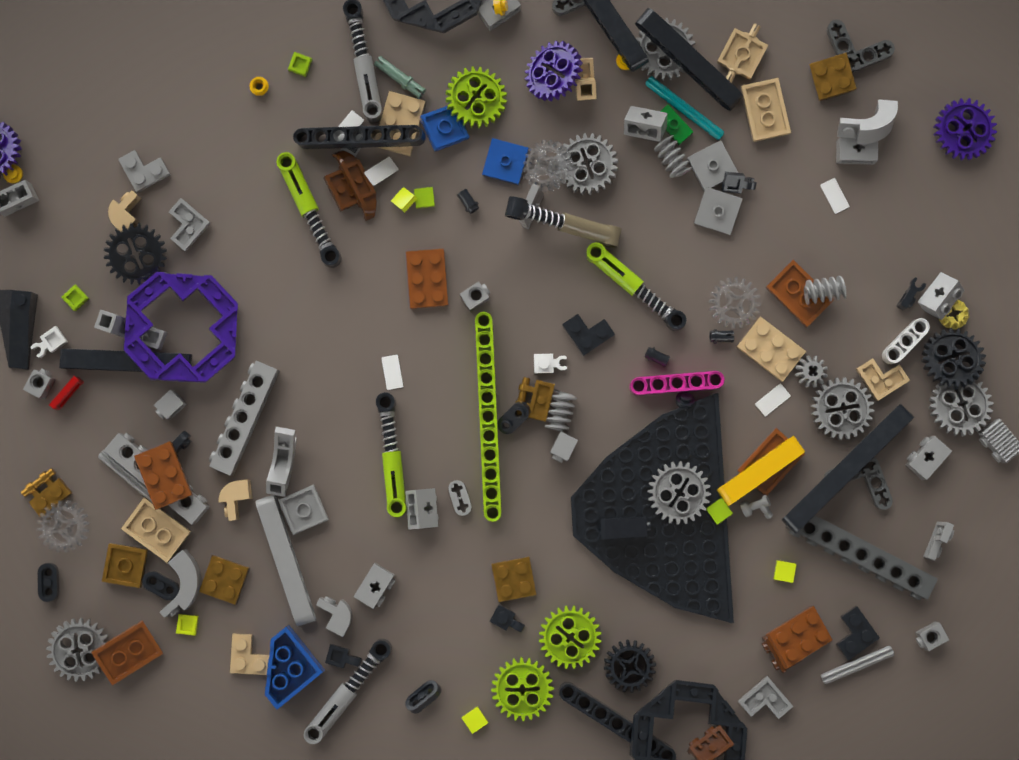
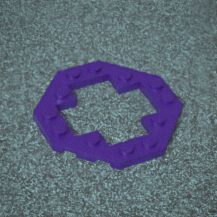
M156 272L127 296L124 352L150 380L206 383L235 358L238 303L212 275L197 276L182 273L167 274L165 272ZM169 288L182 301L198 290L222 316L209 328L210 332L221 343L194 367L180 353L164 365L140 339L154 326L142 311Z

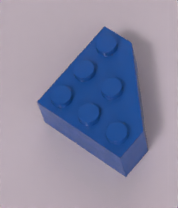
M290 625L282 629L270 641L265 696L276 710L325 671Z

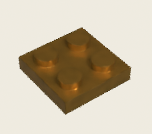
M847 52L809 64L819 101L857 90Z
M109 543L102 582L141 588L148 550Z
M212 555L199 592L236 605L249 567Z
M529 557L491 564L498 602L536 595Z

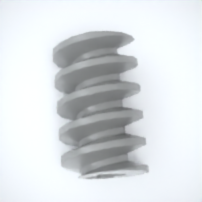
M672 135L659 142L654 151H661L658 154V158H664L662 165L669 164L665 170L672 171L669 175L670 178H678L689 172L693 167L686 168L689 160L682 161L685 154H678L681 147L674 148L677 141H670L674 136Z
M837 276L836 280L834 277H829L828 281L826 278H822L821 282L818 279H814L813 283L811 280H807L805 283L804 297L807 305H809L810 299L816 304L817 298H820L823 303L826 296L829 301H832L834 295L837 300H840L841 294L846 299V285L842 276Z
M554 390L559 395L552 396L557 402L550 404L555 409L549 410L548 413L553 417L546 419L551 424L545 425V428L563 432V430H569L565 423L571 422L567 415H573L569 408L575 407L571 400H577V397L566 392Z

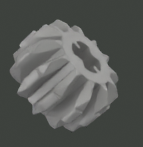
M808 355L806 356V361L803 359L799 360L802 366L797 365L795 369L800 371L795 374V377L801 376L802 378L798 382L801 384L806 381L805 387L807 388L810 384H812L813 388H816L817 382L823 384L822 378L828 377L826 373H823V371L828 370V367L821 366L825 362L824 360L817 362L818 356H814L811 359ZM811 368H814V369H815V371L813 372L814 375H809V374H808L809 371H810L809 369H811Z

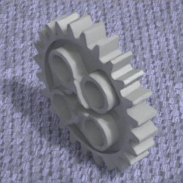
M668 18L665 19L691 46L695 45V41H690L693 34H686L689 29L688 27L681 29L682 22L677 26L675 25V19L672 23H669ZM639 31L641 38H636L649 59V62L642 66V71L648 69V76L653 72L655 79L658 75H661L662 80H664L665 75H668V78L672 80L673 74L678 78L680 76L679 71L685 73L642 31ZM654 45L656 47V51H648L647 46ZM666 59L669 65L662 66L659 60Z
M584 133L582 139L576 135V141L570 138V145L563 144L566 150H559L563 157H557V161L561 163L556 165L557 169L561 170L558 172L559 177L564 176L561 180L562 183L568 182V189L574 186V193L580 189L581 195L584 194L585 190H588L589 195H591L593 189L599 193V187L605 190V183L612 184L609 178H616L612 171H618V167L614 165L619 163L618 159L614 158L617 156L616 151L611 152L613 145L607 146V139L601 142V135L595 139L594 133L591 134L590 138H587L586 133ZM581 149L585 150L594 179L590 178ZM591 149H597L598 153L591 156L588 154ZM579 155L580 160L572 162L570 161L572 156ZM597 166L605 167L601 173H596L595 168ZM581 172L587 174L583 180L577 179V175Z
M846 377L842 378L841 382L839 378H835L834 384L831 380H828V387L822 384L821 388L823 391L816 390L815 392L818 397H812L816 404L810 405V407L815 408L816 411L812 412L811 415L817 416L813 422H820L818 429L825 428L824 435L831 432V438H834L837 434L838 440H841L843 435H845L846 439H850V433L857 437V430L863 433L862 426L869 427L866 420L873 419L869 416V413L874 412L873 409L869 408L870 405L874 404V402H868L871 394L865 395L864 393L867 388L860 389V382L854 385V379L847 383ZM848 392L854 395L852 403L846 400ZM828 396H833L835 398V404L833 406H830L827 403ZM841 404L842 406L859 405L858 408L826 413V409L837 408ZM851 411L856 412L858 415L855 422L849 417ZM833 414L839 418L837 425L832 424L830 421Z
M974 379L972 385L967 383V386L963 388L960 384L958 389H955L954 384L947 389V383H944L942 386H939L938 383L935 386L937 390L931 392L935 397H930L929 401L934 403L929 406V409H934L930 416L937 417L934 423L941 422L940 429L947 427V434L953 430L954 436L960 432L962 437L966 435V431L971 436L974 430L976 432L981 430L980 426L985 427L987 425L985 421L991 419L987 414L993 412L988 407L994 403L988 401L992 395L985 394L988 388H981L983 382L976 384ZM968 390L971 393V397H965L962 391ZM944 396H950L953 402H946ZM957 404H964V408H962V406L958 407ZM969 408H975L978 415H972ZM951 413L957 414L959 421H954L951 418Z
M679 461L677 467L674 462H671V468L666 464L663 465L665 471L657 469L659 476L652 475L655 482H649L653 489L647 490V492L652 493L653 496L648 498V500H654L650 507L658 508L655 514L663 513L662 520L668 516L669 523L673 519L676 520V524L680 523V519H683L685 524H687V518L695 521L694 514L701 516L699 510H706L703 504L710 503V501L705 499V496L711 495V493L706 492L710 485H704L708 478L701 479L700 476L703 471L696 473L697 466L690 469V463H686L685 467H683L682 461ZM673 474H678L681 477V482L678 485L671 482ZM689 478L688 483L682 489L684 495L678 496L674 505L670 508L669 504L677 494L674 492L675 489H680L685 479ZM691 484L697 487L695 495H690L687 491L688 486ZM664 490H668L671 494L668 501L661 499V492ZM681 500L687 504V508L683 512L677 508V504Z
M73 618L71 625L65 621L63 623L64 628L59 625L56 627L58 632L53 631L51 633L54 638L48 639V642L52 645L46 648V650L51 651L47 658H53L49 665H56L54 672L59 669L61 670L60 677L67 674V680L74 676V680L77 682L80 676L85 681L87 675L92 679L94 672L97 674L101 672L96 660L88 661L86 658V653H91L108 642L104 640L108 637V634H101L104 628L96 629L97 622L92 626L90 625L91 619L84 623L83 618H80L78 623H76V620ZM74 633H77L78 635V643L76 637L74 636ZM82 635H90L91 642H84ZM63 638H69L72 645L70 647L65 646ZM77 646H78L80 649H81V648L83 649V651H82L81 653H79V651H75V648H76ZM67 657H73L76 664L69 665ZM80 657L84 666L80 665Z

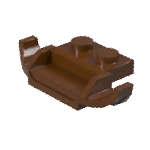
M344 150L333 153V158H336L340 165L339 170L324 176L323 179L340 212L358 205L363 211L365 221L374 218L377 202L376 191L364 174L365 170L360 160Z

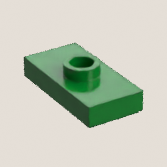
M669 104L660 111L668 113L666 132L670 136L674 135L672 139L677 141L678 145L693 134L691 128Z

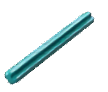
M654 77L648 78L645 83L648 88L716 140L721 139L724 135V131Z

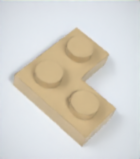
M873 358L856 368V371L876 401H879L910 381L900 364L884 374Z
M232 634L230 673L267 675L269 655L252 654L253 634Z

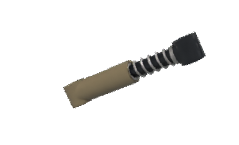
M509 196L505 211V217L524 220L530 218L531 221L537 220V223L540 221L543 224H549V226L554 225L558 231L592 240L606 247L618 248L622 229L617 226L604 225L564 212L561 215L557 212L553 213L551 210L547 212L546 209L541 210L540 207L535 208L534 205L528 204L526 199Z

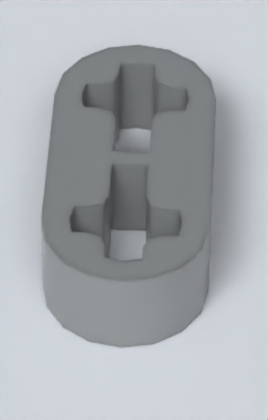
M454 480L448 487L455 512L458 515L465 516L470 513L472 508L468 492L462 481ZM455 483L463 487L460 490L461 497H458L456 492H452ZM459 499H462L464 504H468L465 513L457 508L460 506Z

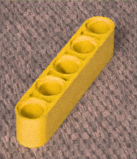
M792 436L722 485L717 491L725 503L730 506L801 456L805 450L795 436Z

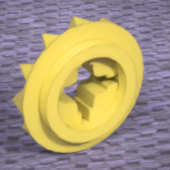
M957 300L951 308L954 311L961 312L956 315L957 319L953 316L947 317V315L942 320L939 319L941 324L948 329L961 328L969 318V309L964 302Z

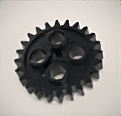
M130 222V228L123 224L122 231L115 228L116 235L109 234L112 241L106 240L105 242L110 247L104 248V251L109 253L104 255V259L110 260L106 263V267L112 266L110 273L117 272L116 279L123 276V283L130 279L131 285L134 280H137L140 285L141 279L146 281L149 276L154 275V272H161L158 268L159 266L165 267L161 260L167 259V256L162 255V253L167 252V249L161 248L165 242L158 241L161 237L160 234L154 236V228L149 232L147 224L144 228H141L139 222L137 227H134L132 222ZM138 237H143L146 239V243L139 246L135 243V240ZM128 238H131L136 252L140 251L138 254L143 269L139 268L136 257L134 255L131 256L132 248L127 240ZM120 244H125L128 250L121 253L117 250V247ZM149 254L154 259L151 263H145L143 257ZM133 262L136 267L133 270H127L125 264Z
M950 328L948 333H946L942 329L940 334L936 332L934 338L930 337L928 339L929 343L924 345L926 350H923L921 355L926 357H923L921 362L927 364L923 369L930 370L927 376H935L933 382L940 380L939 386L947 383V389H949L954 384L955 389H958L961 384L965 388L967 383L972 385L974 379L978 380L979 374L983 373L984 369L981 367H984L986 362L982 360L985 359L986 355L980 353L983 352L984 347L978 348L980 341L974 342V335L967 337L968 331L961 334L958 328L956 333H954L953 329ZM955 345H961L963 350L957 349ZM937 350H942L945 355L938 354ZM962 362H968L970 367H965ZM944 367H949L952 373L946 372Z

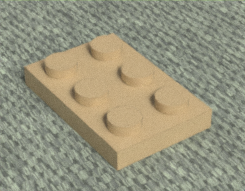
M779 78L740 87L753 142L791 134Z
M389 91L379 126H419L421 122L419 117L423 115L426 101ZM417 132L413 133L412 139H416ZM377 133L375 140H379L382 137V133ZM395 133L393 140L399 139L401 133ZM413 146L378 148L411 156Z
M761 316L737 345L739 350L781 382L785 380L806 352Z
M146 497L142 499L121 528L166 563L172 559L192 532L161 508L155 510L153 503Z

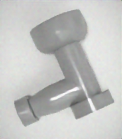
M767 495L752 503L747 501L740 503L745 517L751 516L753 510L758 508L761 509L767 519L773 516L768 507L771 506Z

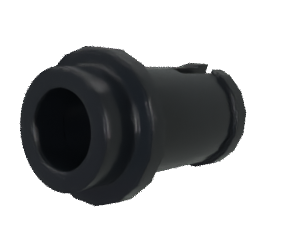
M467 189L457 194V197L465 206L466 212L472 214L479 209V203L474 201Z
M714 329L709 334L710 342L717 344V342L733 343L734 336L732 335H734V331H717V329Z
M648 347L644 356L647 358V361H654L663 367H666L670 358L669 355L655 350V347Z

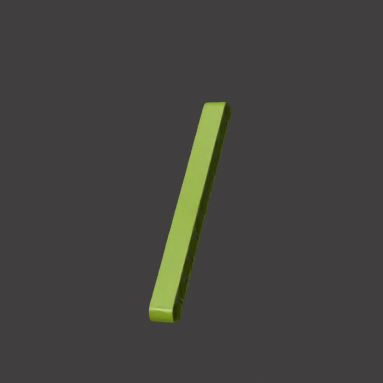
M480 312L475 318L483 505L485 518L488 521L494 522L501 517L493 321L489 313ZM483 316L489 319V324L486 326H481L478 323L479 319ZM486 335L490 338L488 345L480 344L479 340L482 336ZM487 354L491 357L489 364H482L480 362L482 355ZM486 373L492 376L491 382L487 384L481 381L482 375ZM489 392L493 395L491 402L485 403L482 400L484 393ZM489 411L494 414V419L491 422L483 420L485 412ZM486 431L494 432L495 438L492 441L484 439ZM487 450H493L496 454L495 458L491 461L486 460L484 456ZM488 469L496 471L495 479L489 480L486 478L485 474ZM489 488L496 489L498 494L495 499L487 497L486 492ZM491 507L498 510V516L494 519L487 515V511Z

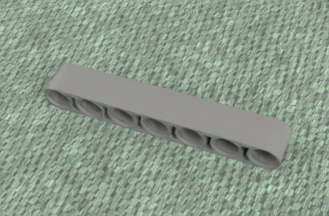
M270 495L256 500V507L297 627L316 621V615L276 496Z

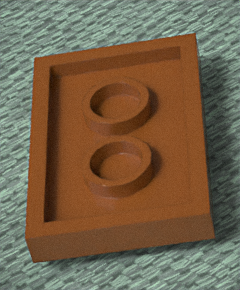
M444 248L406 251L410 309L448 306Z
M792 260L765 288L807 328L834 299L832 298V301H829L826 296L825 301L822 303L820 298H817L816 304L810 299L809 305H807L804 297V286L807 280H811L813 283L814 279Z
M775 428L737 471L741 473L788 438ZM803 453L758 485L756 489L763 495H768L805 454Z
M172 441L134 456L155 510L193 495Z
M814 606L807 608L766 634L784 669L790 668L832 641Z
M142 620L91 653L113 686L162 655L163 651Z

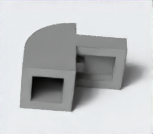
M328 596L319 598L316 605L333 614L326 629L344 637L352 622V610L349 604L343 599L336 605V601Z

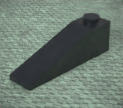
M0 290V327L9 368L29 370L38 298L36 293L19 290Z

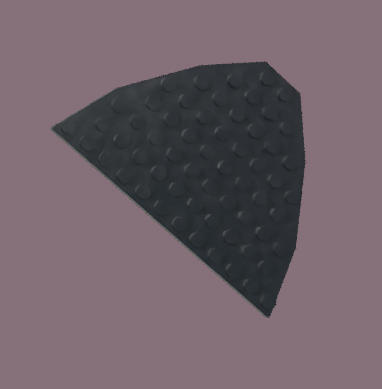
M715 393L695 401L690 409L680 407L662 414L610 453L571 496L573 536L614 573L672 607L734 623L727 518L717 525L707 510L700 509L701 516L694 514L695 521L687 518L688 521L685 524L683 519H680V523L676 524V520L673 519L669 523L668 516L662 520L663 513L655 514L658 508L650 507L654 500L651 501L648 498L652 497L653 494L647 492V490L653 489L649 485V482H655L652 475L659 476L657 469L665 471L663 465L666 464L671 468V462H674L677 467L679 461H682L683 467H685L686 463H690V469L697 466L696 473L703 471L700 476L701 479L708 478L704 485H710L706 492L711 493V495L705 496V499L710 501V503L703 504L705 508L721 498L717 489L725 483L719 394ZM673 474L671 482L678 485L681 482L680 475ZM689 478L685 479L680 489H675L674 492L677 494L669 504L670 508L674 505L678 496L684 495L682 489L688 483ZM694 484L689 485L688 493L695 495L697 487ZM664 490L661 492V499L668 501L671 494L668 490ZM683 500L677 504L679 511L683 512L687 508V504ZM646 517L647 521L650 520L651 532H647V537L600 539L599 519Z

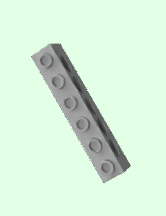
M257 360L255 364L252 363L248 370L250 375L247 381H244L241 385L240 391L242 393L240 398H236L233 403L232 409L234 411L232 416H228L225 421L224 434L221 433L216 443L218 447L216 452L213 451L210 455L209 462L211 463L209 467L234 476L280 372L279 370ZM261 377L263 384L261 387L256 388L254 380ZM249 395H254L255 402L252 405H248L246 402ZM242 412L247 414V420L244 423L239 421V415ZM234 430H238L240 436L234 441L231 438V433ZM227 447L232 451L229 458H225L223 455V451Z
M118 433L103 451L145 485L134 456L147 451V449L142 445L137 446L134 443L135 439L128 433ZM130 447L133 450V455L127 458L125 451ZM192 492L193 495L189 496L192 504L189 507L184 505V499L169 506L191 525H194L210 506L207 504L208 500L201 494L197 496Z

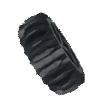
M627 639L626 646H623V643L619 641V649L613 645L612 649L615 652H607L611 659H604V662L610 663L604 666V670H610L605 676L606 678L613 677L609 683L614 684L617 682L615 685L616 689L623 685V692H626L627 687H630V692L633 693L634 686L637 687L638 691H641V683L645 687L648 686L647 682H645L646 678L649 681L653 680L649 673H656L654 669H650V667L656 666V663L649 661L654 659V655L647 656L651 650L646 648L643 651L644 643L637 647V640H634L633 645H630V641ZM624 651H635L634 654H632V656L627 659L618 656ZM640 654L645 659V671L637 666ZM615 661L623 666L619 678L614 671ZM623 662L629 664L634 662L633 666H635V669L626 671L627 667ZM630 674L641 676L635 681H625Z

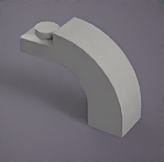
M878 100L875 116L868 119L840 118L837 137L856 138L857 144L874 143L885 138L893 128L898 110V101Z
M100 309L94 328L125 338L126 318ZM152 327L140 339L146 346L162 350L167 332Z
M276 427L273 459L266 480L267 494L283 497L286 495L296 451L297 438L295 437V430Z
M187 549L180 551L168 562L180 578V590L178 595L160 611L164 618L175 616L181 610L179 607L183 610L189 609L199 594L201 585L200 570L194 557Z

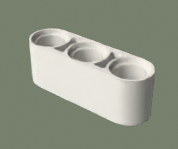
M923 318L912 321L883 351V361L887 364H895L901 361L928 333L930 329L928 321ZM916 323L922 325L923 330L921 333L916 331ZM903 337L909 339L910 343L908 346L903 345ZM890 350L895 351L897 355L895 360L889 358Z

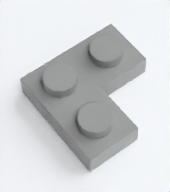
M135 150L118 159L137 193L171 175L161 157L145 166Z
M182 198L169 211L171 215L182 223L181 227L170 239L186 252L211 223Z
M937 521L924 553V558L934 561L936 558H939L942 552L941 544L947 543L948 540L950 541L954 535L953 524Z
M768 676L763 678L738 700L751 717L764 705H767L778 719L793 707Z

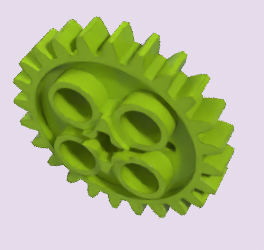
M472 66L471 72H468L464 68L463 74L458 71L457 78L452 77V83H448L447 87L450 90H446L445 95L449 97L445 99V102L450 104L447 106V110L453 109L451 116L457 115V122L461 119L464 120L463 126L470 122L471 128L474 123H477L478 128L481 127V123H484L487 127L489 124L488 120L495 123V117L500 118L501 116L499 111L503 112L505 109L502 105H505L507 102L506 99H503L506 97L507 92H501L504 90L505 85H499L501 78L494 79L496 73H493L491 76L488 75L489 69L482 72V67H479L478 71H475L474 66ZM475 81L479 86L476 88L472 87L470 82ZM484 85H487V87L480 93L479 98H476L472 103L471 107L468 110H466L465 107H467L471 103L473 96L475 97L480 92L481 88ZM491 93L494 96V98L487 99L485 97V94ZM464 95L467 101L462 102L458 97ZM473 108H481L482 113H475Z
M565 605L564 611H561L558 607V613L555 614L551 611L552 618L545 617L548 623L541 624V627L545 629V631H539V634L544 636V638L539 639V642L545 643L541 650H547L545 657L552 656L551 663L558 660V667L562 663H564L565 669L568 668L569 664H572L573 669H575L576 663L583 667L582 661L585 660L589 663L588 656L595 657L593 650H599V647L595 645L601 642L600 639L596 638V636L601 635V632L595 630L599 627V624H593L595 617L588 618L589 611L582 614V607L578 611H576L575 605H573L571 610H568L567 605ZM566 618H571L574 621L571 628L563 626V621ZM556 626H560L568 634L573 632V637L582 643L584 648L579 647L572 640L566 641V635L557 630ZM580 631H588L589 637L586 640L579 639L578 634ZM553 634H560L562 636L560 643L554 644L551 641ZM569 646L577 648L575 655L570 656L567 654L566 650Z
M521 657L520 662L517 663L515 658H513V664L510 665L506 661L507 668L500 666L499 669L502 673L494 674L498 680H492V684L496 685V687L491 688L492 692H496L492 699L499 700L495 706L502 705L501 713L508 711L507 718L514 714L515 721L518 716H521L522 721H525V716L532 720V714L535 713L539 717V710L546 711L543 705L551 704L547 698H553V694L549 693V691L554 690V687L548 684L553 679L546 678L550 672L543 673L545 666L542 665L538 668L537 660L531 664L530 658H528L527 662H524L523 657ZM529 674L537 676V681L534 684L527 682L526 678ZM509 675H516L518 677L517 683H508L507 677ZM521 684H524L525 688L540 687L539 690H525L523 694H521L520 690H505V688H520ZM515 694L519 700L517 703L511 704L507 699L508 696ZM536 694L538 696L537 702H528V695Z

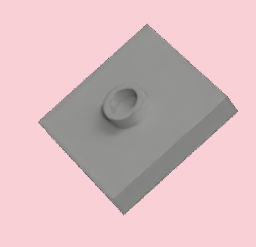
M721 140L687 157L704 191L706 187L713 188L723 183L725 171L738 173Z
M533 184L526 198L528 204L534 205L535 208L540 207L544 196L540 186ZM530 218L519 220L522 227L530 228L532 223Z
M706 187L694 223L731 235L743 198Z
M315 485L306 487L278 500L293 535L329 520Z

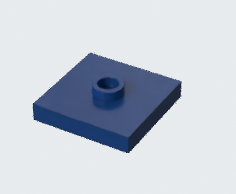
M447 106L419 117L434 152L470 138L465 126H463L462 119L457 122V115L451 116L453 109L447 110Z
M492 138L482 175L519 185L529 148Z

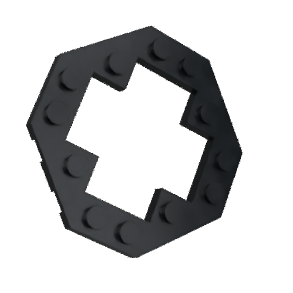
M405 0L383 1L394 21L444 34L476 16L482 0H460L435 15L426 0L411 8L407 6Z
M674 680L633 715L630 756L633 760H669L651 757L654 717L673 719L675 700L710 704L708 724L727 726L726 734L734 743L733 747L724 752V760H745L748 728L739 720L735 711L723 699L719 690L713 684Z

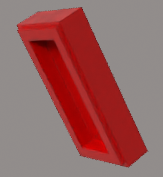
M73 376L50 402L49 406L55 410H60L84 381L80 377Z

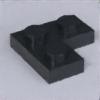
M579 314L562 324L583 356L615 335L605 319L590 329L587 328Z
M858 606L853 607L841 616V619L851 633L836 643V645L849 661L880 639V637Z

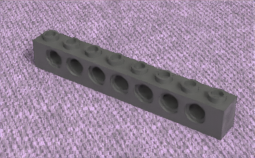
M814 516L809 521L813 526V530L810 533H806L803 527L795 534L786 525V528L790 530L789 534L797 538L801 535L807 538V543L815 547L819 544L824 547V552L832 556L835 553L842 556L840 560L850 565L852 562L859 565L858 569L867 574L869 571L875 573V578L885 583L887 580L894 583L892 587L902 592L904 589L910 591V596L921 601L922 598L928 600L938 578L817 516ZM825 531L830 534V539L827 542H824L821 538L822 533ZM842 540L847 543V548L844 551L839 549V543ZM862 549L865 554L864 558L858 560L856 553ZM877 558L882 561L879 569L874 567V561ZM894 567H897L899 570V575L896 578H893L891 575V570ZM912 576L916 578V584L913 587L908 583L909 578Z

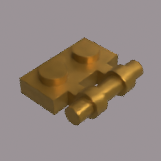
M523 377L522 384H519L518 388L520 390L518 400L515 403L519 401L525 402L527 392L533 393L531 403L528 404L531 410L528 418L546 422L555 384L536 380L535 387L529 386L530 378ZM517 410V414L522 415V412Z
M53 468L46 472L43 471L39 474V478L34 482H29L25 485L26 488L21 491L24 497H27L29 494L34 496L29 501V504L39 517H43L72 494L61 478H58L55 482L51 479L56 474ZM46 483L48 487L40 493L37 488Z

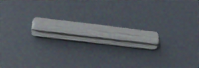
M101 451L98 458L152 502L146 486L105 451Z
M886 646L821 674V679L824 684L831 683L894 656V651L891 646Z

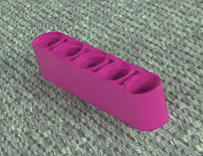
M719 371L637 377L631 381L629 389L632 394L638 396L713 390L720 388L724 384L725 378ZM712 375L719 377L720 382L718 385H713L710 382ZM692 377L700 379L699 387H694L691 384ZM674 378L680 379L682 383L678 389L672 386ZM654 380L662 382L661 390L653 388L652 383ZM636 381H640L644 386L640 392L635 391L633 388V384Z

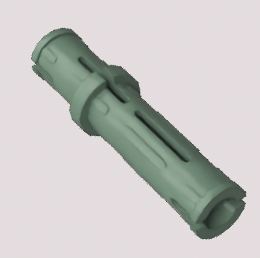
M382 56L377 58L379 62L375 61V67L386 73L402 85V89H407L418 99L422 97L421 93L424 94L426 92V89L416 83L413 77L404 74Z

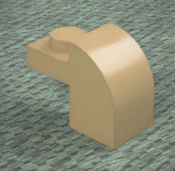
M581 58L580 60L583 64L579 67L583 71L578 73L581 79L575 80L577 86H575L577 101L597 99L593 58Z
M131 190L130 193L127 192L122 196L120 204L112 200L108 209L111 223L120 231L123 230V224L130 228V222L136 227L139 221L129 212L142 198Z
M251 480L233 481L221 490L219 503L227 502V506H224V513L229 521L240 520L238 500L253 499Z

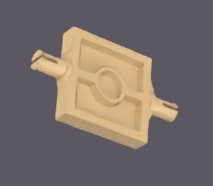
M753 24L749 33L734 28L717 61L718 64L728 69L729 72L726 78L729 79L731 76L729 80L731 83L735 75H741L750 80L768 47L767 44L761 42L756 37L761 28L757 24Z

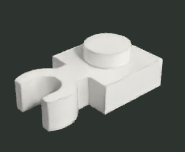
M54 326L41 335L42 342L34 343L31 349L35 350L37 347H40L41 352L36 356L42 358L46 355L47 350L53 353L68 341L59 328Z
M534 354V374L554 373V368L562 371L566 370L567 366H560L559 361L566 360L567 357L559 356L557 359H553V354Z

